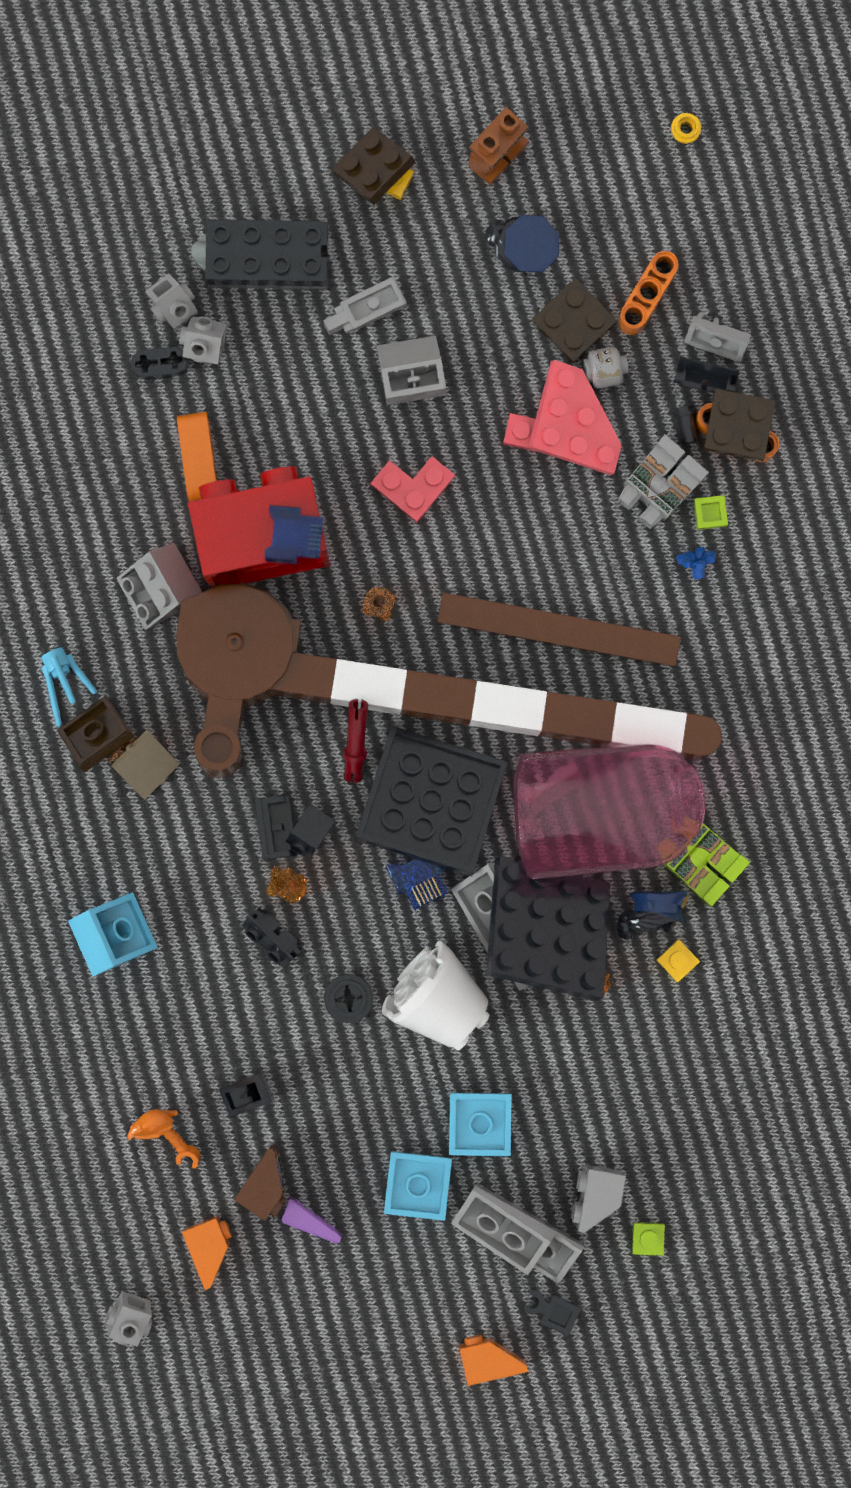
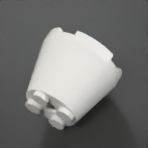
M438 941L435 944L436 948L430 950L426 947L403 970L397 978L399 983L394 989V996L391 997L389 995L385 998L382 1013L398 1025L443 1045L460 1050L467 1043L468 1035L474 1028H481L488 1020L490 1015L486 1012L488 999L452 950L441 941Z

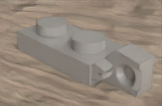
M391 277L340 302V305L334 308L336 314L325 319L324 326L329 335L344 329L346 334L351 331L354 332L407 306V302L395 278Z

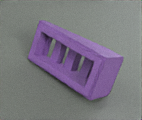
M290 1197L281 1220L283 1221L282 1223L336 1244L340 1242L342 1234L339 1230L296 1198Z

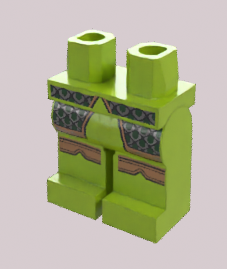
M684 816L674 827L685 838L681 845L677 847L666 837L655 850L666 861L663 865L707 906L712 907L729 888L725 881L733 883L750 862L726 844L705 824H697L692 819ZM706 865H709V866H710L716 873H718L723 879L719 878V877H718L714 872H712Z

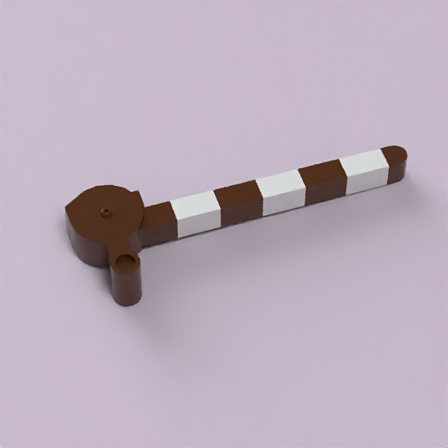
M246 583L220 584L201 594L181 601L176 632L177 657L189 684L208 700L204 727L194 742V754L201 769L208 776L216 779L234 775L241 766L243 756L239 738L244 707L255 705L270 698L272 695L348 707L351 700L359 699L358 709L361 708V700L363 699L367 701L368 710L689 760H702L708 757L720 746L722 740V731L719 724L707 716L298 653L301 620L292 619L288 609L270 592Z

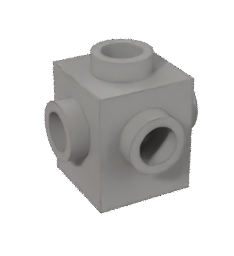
M167 274L145 291L155 305L151 308V311L161 323L167 321L173 329L186 323L198 311L191 302L195 296L184 283L180 286L170 274Z
M192 316L188 327L183 326L180 334L179 344L184 345L182 357L190 358L200 363L218 364L224 350L227 324L213 321L208 317Z
M122 1291L115 1307L110 1306L105 1317V1324L108 1325V1337L118 1344H130L138 1347L142 1336L147 1337L151 1329V1301Z

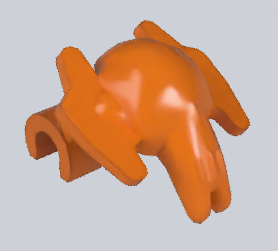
M152 1109L145 1112L131 1125L127 1135L128 1140L133 1137L135 1139H151L164 1135L178 1152L175 1160L176 1164L180 1165L182 1158L188 1156L193 1160L192 1168L196 1169L201 1157L200 1151L194 1146L187 1145L183 1138L173 1129L171 1117L178 1115L176 1110Z

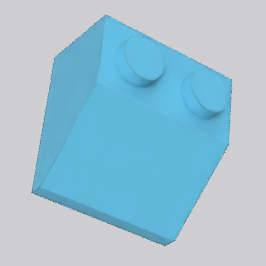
M133 892L87 910L68 921L93 977L158 948Z

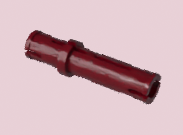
M353 699L348 704L347 745L343 749V758L345 759L343 777L349 783L351 781V773H354L353 783L362 781L363 761L367 757V749L364 746L368 703L363 699L359 709V699Z

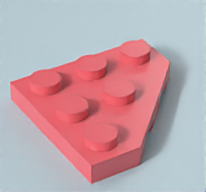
M557 360L551 361L528 448L608 475L614 474L622 444L583 369Z

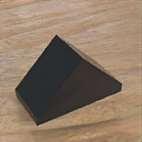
M263 1071L219 1089L230 1117L266 1105L274 1100Z

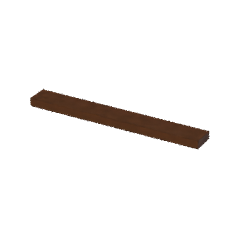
M444 592L442 593L437 620L439 624L671 667L676 666L681 636Z

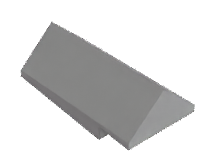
M492 862L475 872L472 877L469 876L451 889L487 953L494 879V865ZM514 982L519 991L529 986Z
M479 1184L475 1185L451 1222L453 1226L528 1275L535 1268L557 1284L561 1282L585 1247L581 1241Z

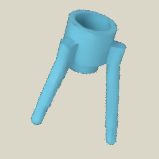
M63 648L49 651L41 657L45 665L41 669L46 678L57 727L62 726L52 676L54 679L59 678L71 704H74L76 701L65 676L70 673L69 667L72 668L92 694L97 693L96 688L76 664L72 654L66 655Z

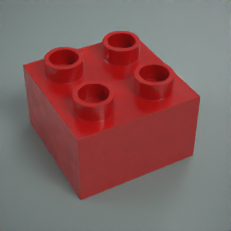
M287 466L261 473L262 487L240 491L237 489L234 479L214 481L199 487L201 500L187 503L202 574L211 589L220 584H250L331 566L311 476L299 479L297 468L295 466ZM278 519L310 522V525H321V528L310 527V529L321 530V532L309 531V534L320 535V537L309 536L310 539H320V542H308L319 544V546L308 545V548H318L319 551L308 550L307 552L276 549Z

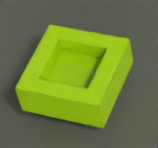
M725 495L696 498L693 500L697 530L728 526Z
M633 1222L632 1254L664 1256L665 1224Z

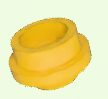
M690 113L678 115L671 125L673 137L678 142L684 144L694 142L701 132L699 119ZM688 125L691 128V132L683 133L680 127Z

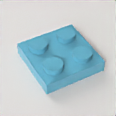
M450 1093L449 1155L511 1156L512 1094Z
M391 1151L384 1214L445 1221L452 1158Z

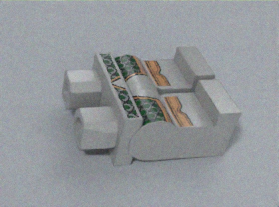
M667 435L660 439L644 461L626 480L625 488L617 500L628 510L638 500L646 505L648 508L641 514L639 519L649 529L661 520L665 521L709 473L690 455H687L668 479L665 478L685 454V451Z

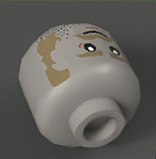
M615 347L592 350L588 353L587 359H583L584 373L589 383H592L596 389L620 385L623 382V374L629 373L626 355L620 356L618 349Z

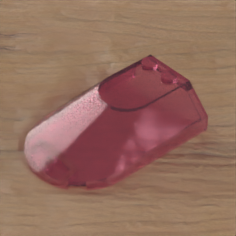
M633 744L521 753L513 780L516 843L527 877L532 879L650 868L664 865L683 854V850L689 845L691 840L697 837L705 814V793L697 771L679 753L660 745Z

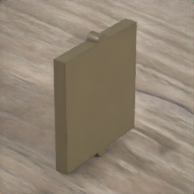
M146 730L132 745L126 747V751L111 767L145 800L159 785L165 783V779L175 770L179 763Z

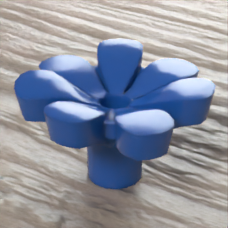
M705 547L695 548V553L685 551L677 555L676 558L678 564H682L685 568H692L694 579H702L705 577V566L715 562L716 552L708 551L705 553Z

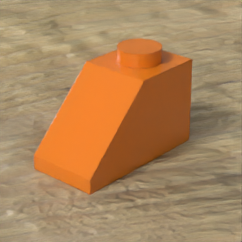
M219 1215L185 1228L182 1231L204 1290L211 1288L230 1244L228 1239L232 1238L227 1221H221Z
M474 1335L465 1338V1343L459 1344L468 1386L528 1372L524 1359L489 1337L483 1339L482 1335Z

